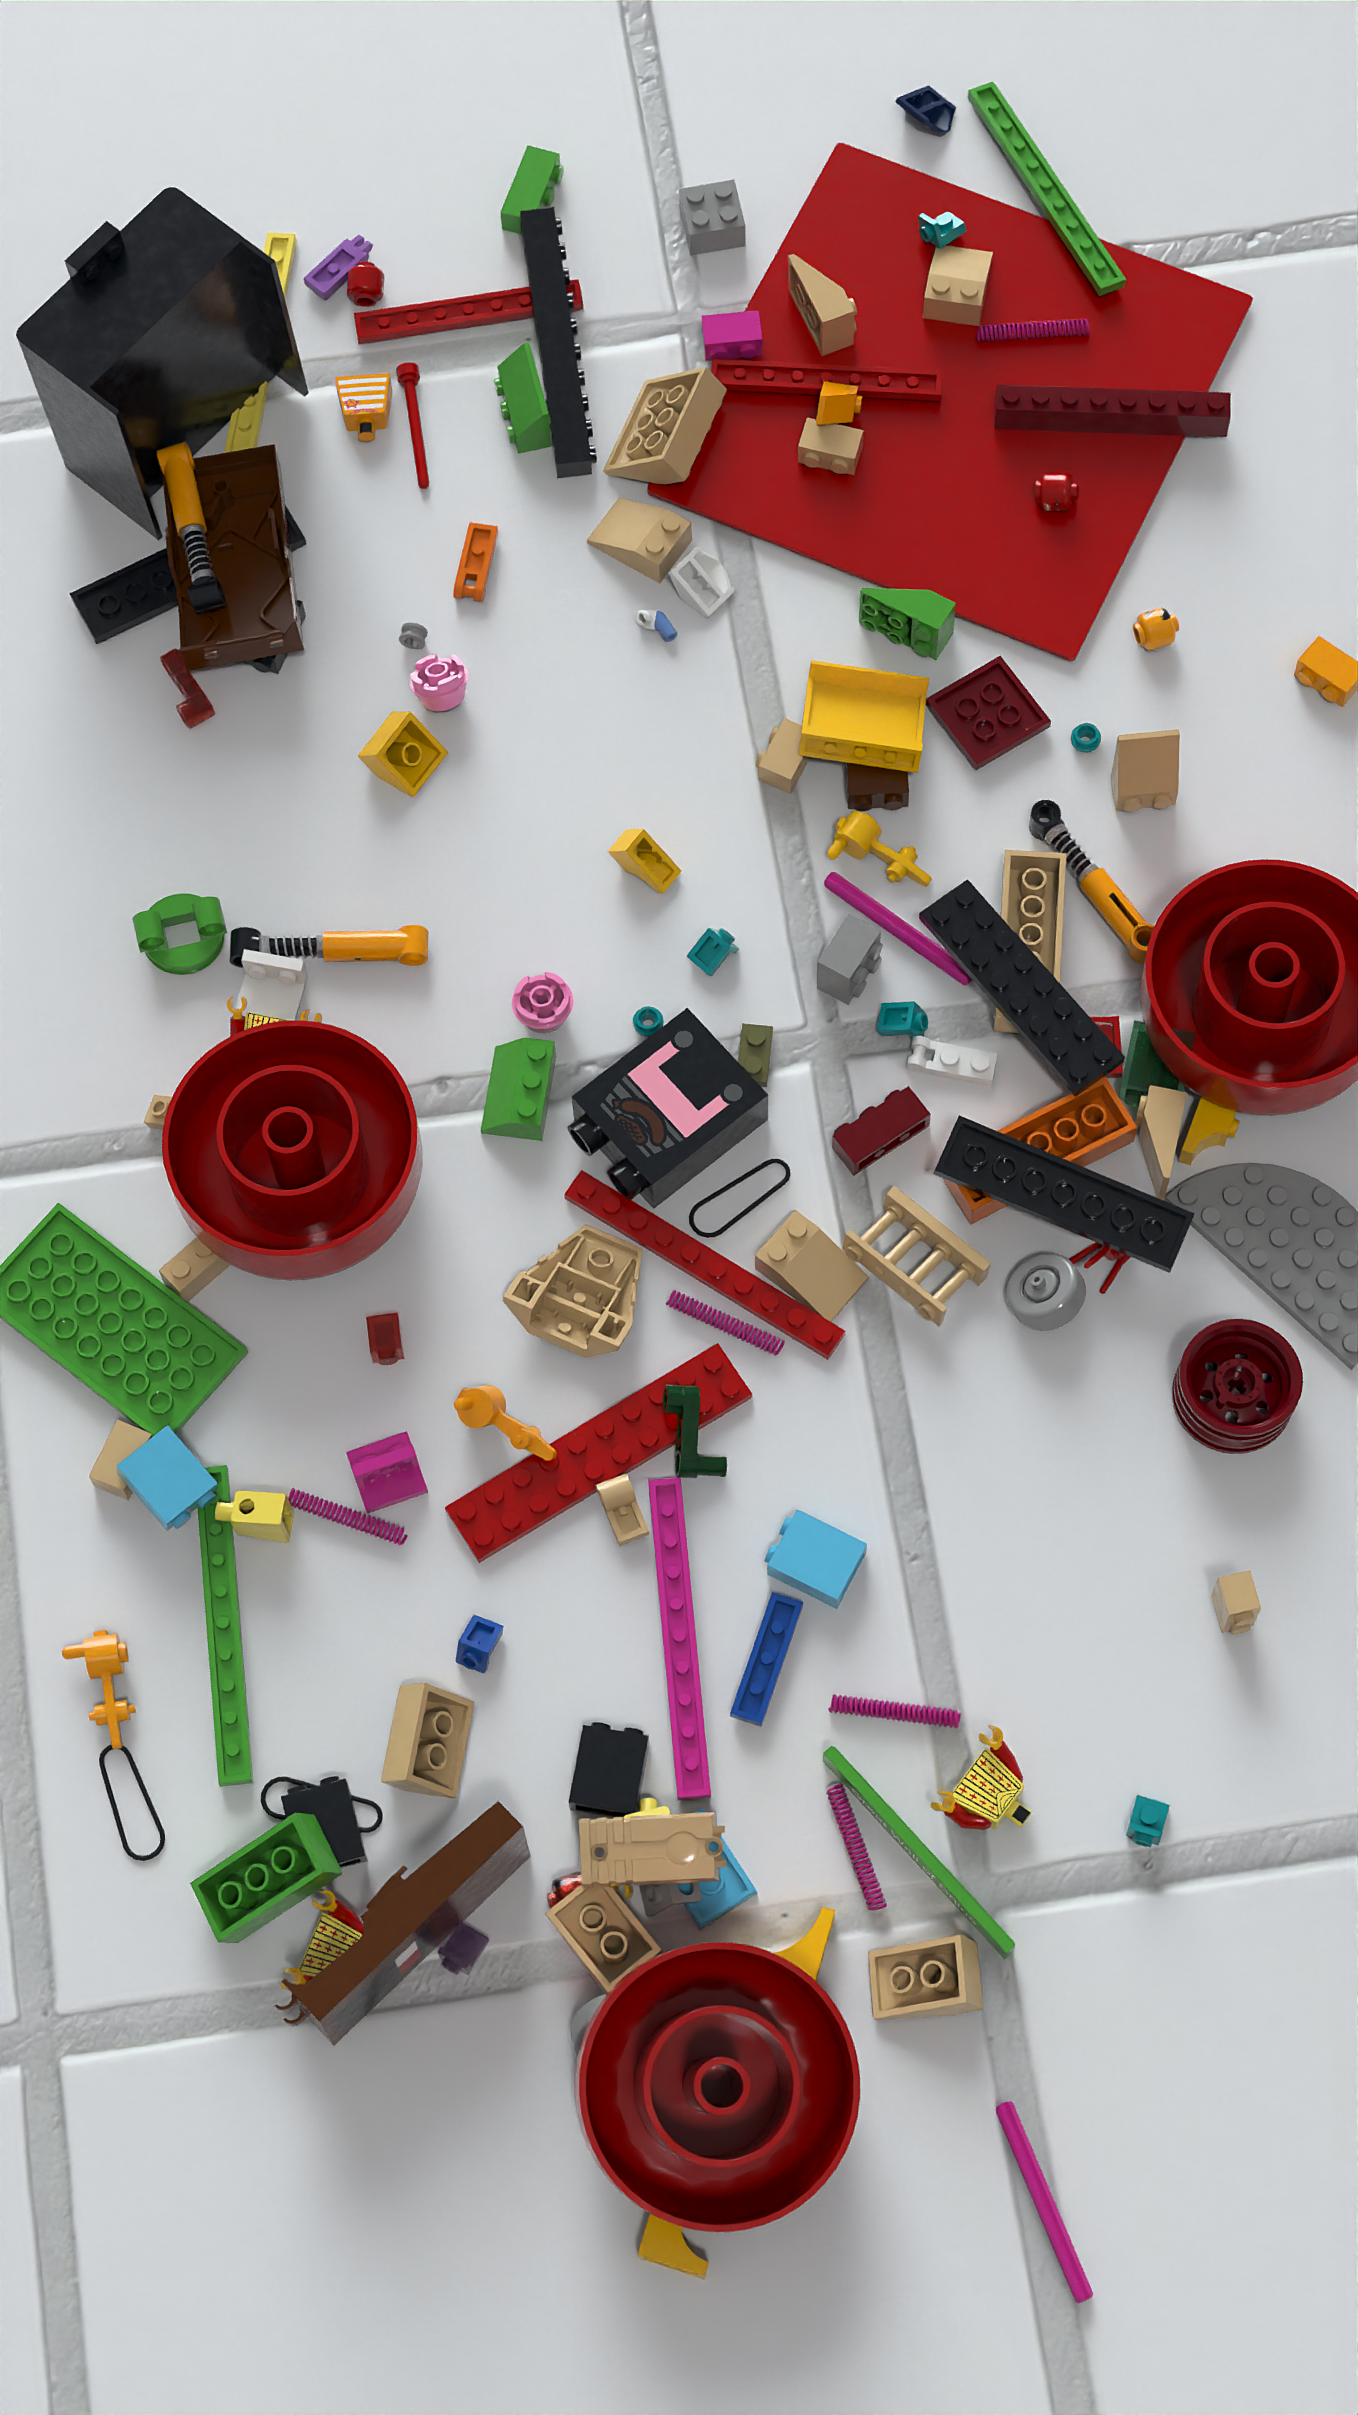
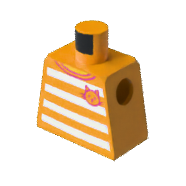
M390 373L335 377L346 429L348 431H358V439L361 441L369 442L374 440L375 430L385 429L388 426L392 399Z

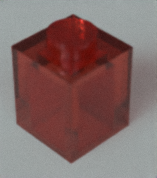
M398 1313L366 1317L369 1348L373 1363L391 1365L395 1364L398 1360L405 1359Z

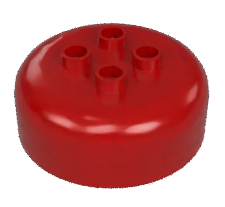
M1260 859L1242 861L1214 869L1188 884L1169 902L1159 916L1148 943L1140 984V1005L1146 1032L1153 1049L1161 1062L1179 1082L1196 1095L1223 1108L1246 1114L1274 1116L1302 1112L1320 1106L1346 1091L1358 1080V893L1338 878L1308 865L1284 860Z
M302 1020L278 1021L251 1027L223 1040L207 1051L185 1074L173 1094L164 1119L162 1132L163 1163L175 1200L189 1228L207 1248L228 1264L260 1277L288 1281L309 1280L341 1272L365 1260L380 1249L401 1226L415 1199L421 1178V1135L415 1107L405 1081L396 1067L375 1046L345 1029L329 1024Z
M708 1942L681 1947L655 1956L637 1966L609 1991L590 2019L582 2038L576 2062L574 2094L577 2116L587 2147L603 2174L621 2194L648 2213L674 2225L706 2232H733L766 2225L784 2217L813 2197L828 2181L846 2153L854 2133L860 2103V2072L854 2042L844 2018L826 1991L811 1976L785 1958L761 1948L732 1942Z

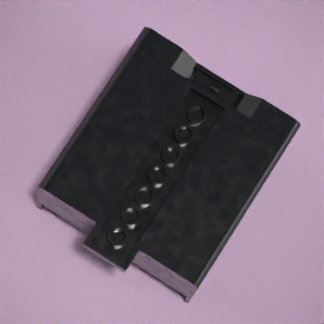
M168 187L160 192L121 231L108 221L100 226L65 260L70 279L32 314L16 332V337L67 470L157 540H160L163 536L150 498L163 486L157 450L186 441L193 457L231 419L232 413L238 408L241 410L245 406L244 402L251 395L254 397L259 392V387L266 380L268 383L275 375L304 397L309 394L275 260L175 187Z

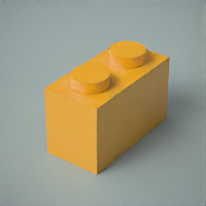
M1320 636L1313 641L1297 661L1294 675L1302 684L1311 686L1322 693L1323 697L1329 702L1337 703L1343 707L1358 690V661Z

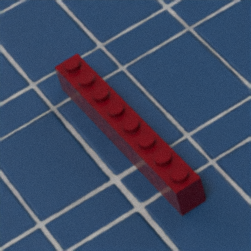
M997 385L994 429L1227 437L1231 418V393Z

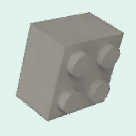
M735 180L679 189L680 213L690 256L746 246L745 222Z
M848 914L817 962V989L847 1005L850 1004L854 996L859 998L867 983L865 979L869 973L874 974L882 961V957H880L883 944L880 943L881 930Z

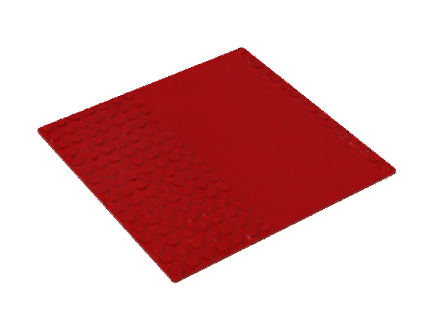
M838 143L744 311L759 310L762 356L750 359L734 358L727 360L943 370L941 401L862 397L860 414L854 413L852 422L836 423L863 430L862 451L855 474L851 475L847 473L838 474L829 469L812 468L798 463V445L807 418L817 420L820 395L726 391L722 399V405L717 410L711 423V429L707 432L701 445V450L691 466L689 476L685 481L666 485L650 482L647 487L648 494L886 589L931 590L956 603L955 616L1068 661H1074L1186 436L994 429L997 385L1208 392L1252 305L1253 298L1244 292L1102 239L1099 240L1126 278V283L1123 288L1099 296L1048 219L853 146ZM949 212L965 223L966 232L946 244L947 246L993 252L980 321L982 327L984 325L988 327L989 324L997 326L1003 323L1005 326L1007 323L1015 325L1016 323L1020 324L1022 322L1024 324L1027 322L1029 324L1030 321L1032 323L1036 321L1037 324L1039 321L1047 323L1048 321L1052 322L1054 320L1056 322L1059 320L1061 322L1062 319L1064 321L1068 319L1070 322L1071 319L1079 321L1086 318L1089 323L1090 334L1087 335L1085 323L1084 336L1082 335V326L1080 328L1081 334L1080 336L1078 335L1076 324L1075 336L1073 335V327H1071V336H1069L1067 325L1066 337L1064 336L1063 326L1062 337L1059 336V326L1058 336L1055 337L1053 326V337H1050L1049 328V337L1047 338L1044 326L1043 338L1041 337V329L1039 332L1040 337L1037 338L1035 327L1034 339L1032 338L1031 330L1030 339H1028L1026 328L1025 339H1023L1021 329V339L1018 338L1017 330V339L1015 340L1012 329V340L1009 339V331L1008 339L1005 340L1003 329L1002 341L1000 340V333L999 340L996 341L994 330L993 341L991 340V334H989V341L986 340L985 332V341H982L980 333V342H978L979 326L923 318L924 296L936 246L922 239L919 233L920 224L918 216L924 213L935 220L938 216ZM795 254L842 287L848 299L852 298L857 308V315H854L857 331L854 332L853 345L821 356L788 291L789 255ZM1045 473H1069L1072 476L1073 483H1078V501H1073L1072 507L1068 511H1044L1041 504H1036V481L1041 480Z

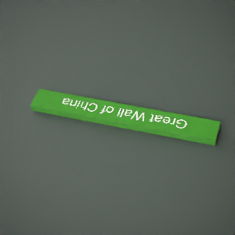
M835 1746L828 1748L823 1753V1762L993 1948L1004 1959L1012 1954L1015 1942Z

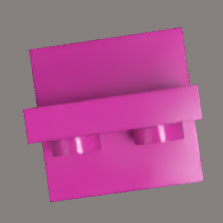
M407 1431L346 1452L367 1514L428 1493L413 1444H411Z

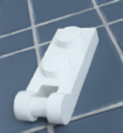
M923 1036L913 1037L911 1044L913 1054L908 1058V1069L992 1086L998 1053L931 1041ZM925 1053L934 1055L933 1061L926 1060L924 1058Z

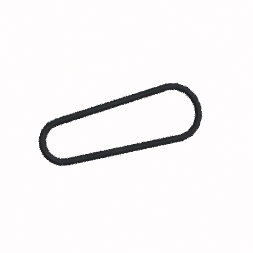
M780 1159L767 1160L698 1202L691 1209L689 1215V1224L692 1230L706 1238L722 1234L788 1182L791 1175L788 1164ZM772 1163L781 1164L785 1168L786 1175L780 1183L718 1231L705 1233L696 1227L694 1214L702 1205Z
M109 1745L101 1752L99 1765L123 1848L135 1860H150L157 1856L164 1847L165 1833L132 1755L122 1745V1748L119 1750L125 1753L160 1833L159 1846L150 1855L140 1856L130 1850L104 1765L105 1755L113 1750L112 1745Z
M289 1777L274 1778L264 1786L261 1792L262 1807L269 1816L285 1820V1815L277 1814L268 1808L265 1801L268 1789L277 1782H289L299 1786L306 1785L307 1788L318 1785ZM351 1795L353 1801L374 1807L378 1814L376 1823L369 1828L359 1827L360 1832L369 1833L375 1831L382 1822L383 1813L381 1808L371 1800Z

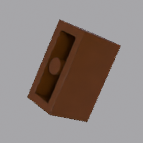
M847 763L848 809L868 811L872 808L897 810L902 807H908L909 783L907 771Z

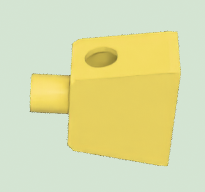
M239 1490L235 1493L234 1502H217L215 1519L231 1522L236 1534L241 1536L289 1543L295 1512L287 1495L284 1493Z

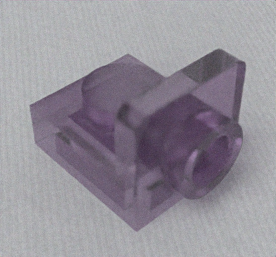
M460 1921L444 1948L440 1947L437 1952L439 1958L443 1960L440 1965L455 1975H458L460 1971L469 1975L489 1943V1938Z

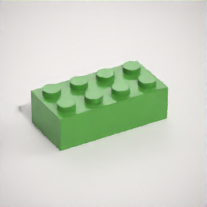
M294 1813L190 1884L217 1942L239 1943L342 1875L343 1872L315 1815Z

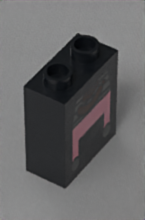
M686 1008L571 1096L574 1122L567 1128L572 1139L585 1154L592 1156L600 1149L614 1166L607 1171L608 1176L616 1189L627 1200L631 1201L640 1194L654 1209L768 1120V1094L700 1020Z

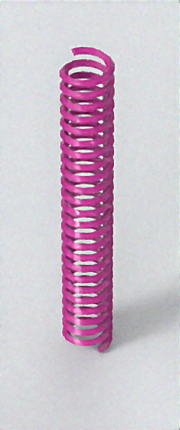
M1086 318L1079 321L1071 319L1070 322L1068 319L1066 321L1062 319L1061 322L1059 320L1056 322L1054 320L1052 322L1048 321L1047 323L1039 321L1038 324L1036 321L1034 323L1030 321L1029 324L1027 322L1024 324L1022 322L1020 324L1016 323L1015 325L1007 323L1006 326L1004 323L997 326L989 324L988 327L980 325L978 327L977 341L980 342V333L982 341H985V332L986 340L989 341V334H991V340L993 341L994 330L996 341L999 340V333L1000 340L1002 341L1003 329L1005 340L1008 339V331L1009 339L1012 340V329L1014 339L1016 340L1017 330L1018 338L1021 339V329L1023 339L1026 338V328L1028 339H1030V330L1034 339L1035 327L1037 338L1040 337V329L1041 337H1044V326L1047 338L1049 337V328L1050 337H1053V326L1055 337L1058 336V326L1060 337H1062V326L1065 337L1067 336V325L1069 336H1071V327H1073V335H1076V324L1079 336L1081 334V326L1083 336L1085 335V323L1087 335L1090 334V327Z
M676 1289L672 1291L670 1299L665 1303L670 1308L673 1307L674 1310L678 1309L683 1314L687 1313V1316L691 1315L692 1318L696 1317V1320L705 1321V1324L714 1325V1328H719V1331L723 1330L724 1333L728 1332V1335L737 1336V1339L746 1340V1343L755 1344V1347H759L760 1350L764 1349L765 1352L769 1351V1354L773 1353L774 1356L779 1354L785 1344V1340H782L781 1345L776 1351L781 1339L778 1338L772 1348L776 1336H773L768 1345L771 1333L768 1334L763 1344L767 1332L763 1333L758 1343L762 1329L758 1331L754 1340L758 1330L757 1327L754 1328L749 1338L753 1325L749 1327L745 1335L749 1326L748 1323L745 1324L740 1334L744 1321H741L735 1332L740 1321L739 1319L735 1321L731 1330L735 1317L731 1318L726 1328L731 1317L727 1315L722 1325L726 1313L722 1314L717 1324L721 1310L718 1311L713 1321L717 1312L716 1308L708 1320L712 1306L708 1308L703 1318L708 1305L706 1304L703 1307V1302H701L698 1306L699 1301L696 1300L690 1311L694 1298L690 1300L686 1308L690 1299L687 1296L681 1307L685 1294H682L676 1306L681 1295L680 1292L676 1294Z
M292 1488L288 1500L294 1508L298 1507L299 1510L303 1509L304 1512H312L313 1515L317 1514L318 1517L322 1516V1518H327V1520L331 1519L332 1522L336 1521L337 1524L341 1522V1525L345 1524L346 1527L350 1526L351 1529H360L361 1532L365 1531L370 1536H379L380 1539L384 1538L385 1541H393L394 1544L398 1543L399 1546L404 1544L408 1535H404L401 1541L405 1530L404 1527L400 1529L398 1525L395 1528V1524H392L390 1527V1522H387L385 1526V1520L381 1522L380 1518L376 1521V1518L373 1517L371 1520V1515H369L366 1519V1513L362 1515L361 1511L357 1514V1511L354 1510L352 1513L350 1508L347 1512V1506L343 1508L340 1505L338 1507L337 1503L333 1506L332 1501L328 1505V1499L324 1501L321 1498L319 1500L318 1496L314 1499V1495H311L309 1498V1493L305 1495L304 1491L300 1493L299 1489L295 1492V1488Z
M836 1694L833 1695L831 1706L828 1708L830 1713L834 1708L835 1714L839 1709L840 1714L844 1711L845 1715L848 1712L850 1715H853L855 1710L856 1716L859 1715L860 1711L861 1717L865 1713L866 1717L870 1715L871 1718L875 1716L876 1712V1718L878 1719L881 1714L882 1720L886 1715L887 1720L891 1717L894 1721L897 1715V1721H900L902 1716V1721H906L907 1718L908 1723L911 1722V1719L915 1723L918 1717L919 1724L923 1719L924 1725L928 1720V1724L931 1725L933 1722L934 1726L937 1725L939 1719L940 1727L944 1721V1726L947 1727L949 1723L950 1728L953 1727V1724L955 1728H958L961 1713H958L956 1709L952 1714L951 1708L947 1712L946 1708L942 1711L941 1707L936 1709L934 1706L931 1711L930 1705L926 1710L925 1705L921 1708L919 1704L917 1707L915 1704H912L910 1709L909 1703L905 1707L904 1702L900 1706L899 1702L894 1704L893 1701L889 1707L888 1700L884 1705L883 1700L879 1703L878 1699L874 1702L871 1698L868 1704L867 1698L864 1699L863 1703L862 1697L858 1701L857 1697H854L853 1700L852 1696L848 1698L847 1702V1696L845 1695L842 1701L841 1694L838 1696V1699Z
M840 1783L829 1788L826 1794L829 1795L828 1799L831 1800L830 1804L833 1805V1814L836 1815L835 1819L838 1820L837 1824L840 1825V1833L843 1835L842 1839L845 1840L844 1844L847 1845L846 1849L849 1850V1858L852 1860L851 1864L854 1865L853 1869L856 1870L855 1874L858 1875L857 1879L860 1880V1889L863 1890L862 1894L865 1895L864 1899L867 1900L868 1909L879 1910L885 1908L887 1904L884 1903L877 1907L872 1906L885 1902V1899L871 1901L883 1897L884 1894L880 1893L869 1897L881 1892V1888L867 1892L879 1887V1883L865 1887L877 1882L878 1879H871L876 1876L875 1873L869 1874L874 1871V1868H870L873 1864L868 1863L871 1859L866 1858L869 1854L864 1853L867 1849L862 1848L865 1846V1843H861L863 1838H859L862 1834L857 1833L860 1829L855 1828L858 1824L854 1823L856 1819L852 1818L854 1814L850 1813L853 1809L849 1808L851 1804L847 1803L849 1801L848 1798H845L847 1794H841L846 1789L842 1788L844 1784Z

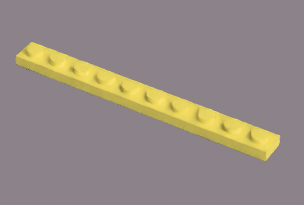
M268 232L264 253L276 262L286 300L297 243L296 235ZM267 380L259 387V392L254 397L251 395L244 402L245 406L241 410L238 408L232 413L224 453L257 447L269 388Z

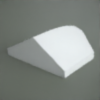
M695 547L668 572L680 599L706 618L735 592L723 565L715 556L702 551L700 547Z

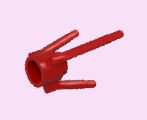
M1095 1242L1069 1258V1260L1075 1264L1099 1248L1100 1251L1084 1264L1086 1269L1090 1268L1103 1256L1110 1261L1117 1259L1116 1264L1100 1288V1293L1105 1294L1123 1264L1130 1259V1256Z

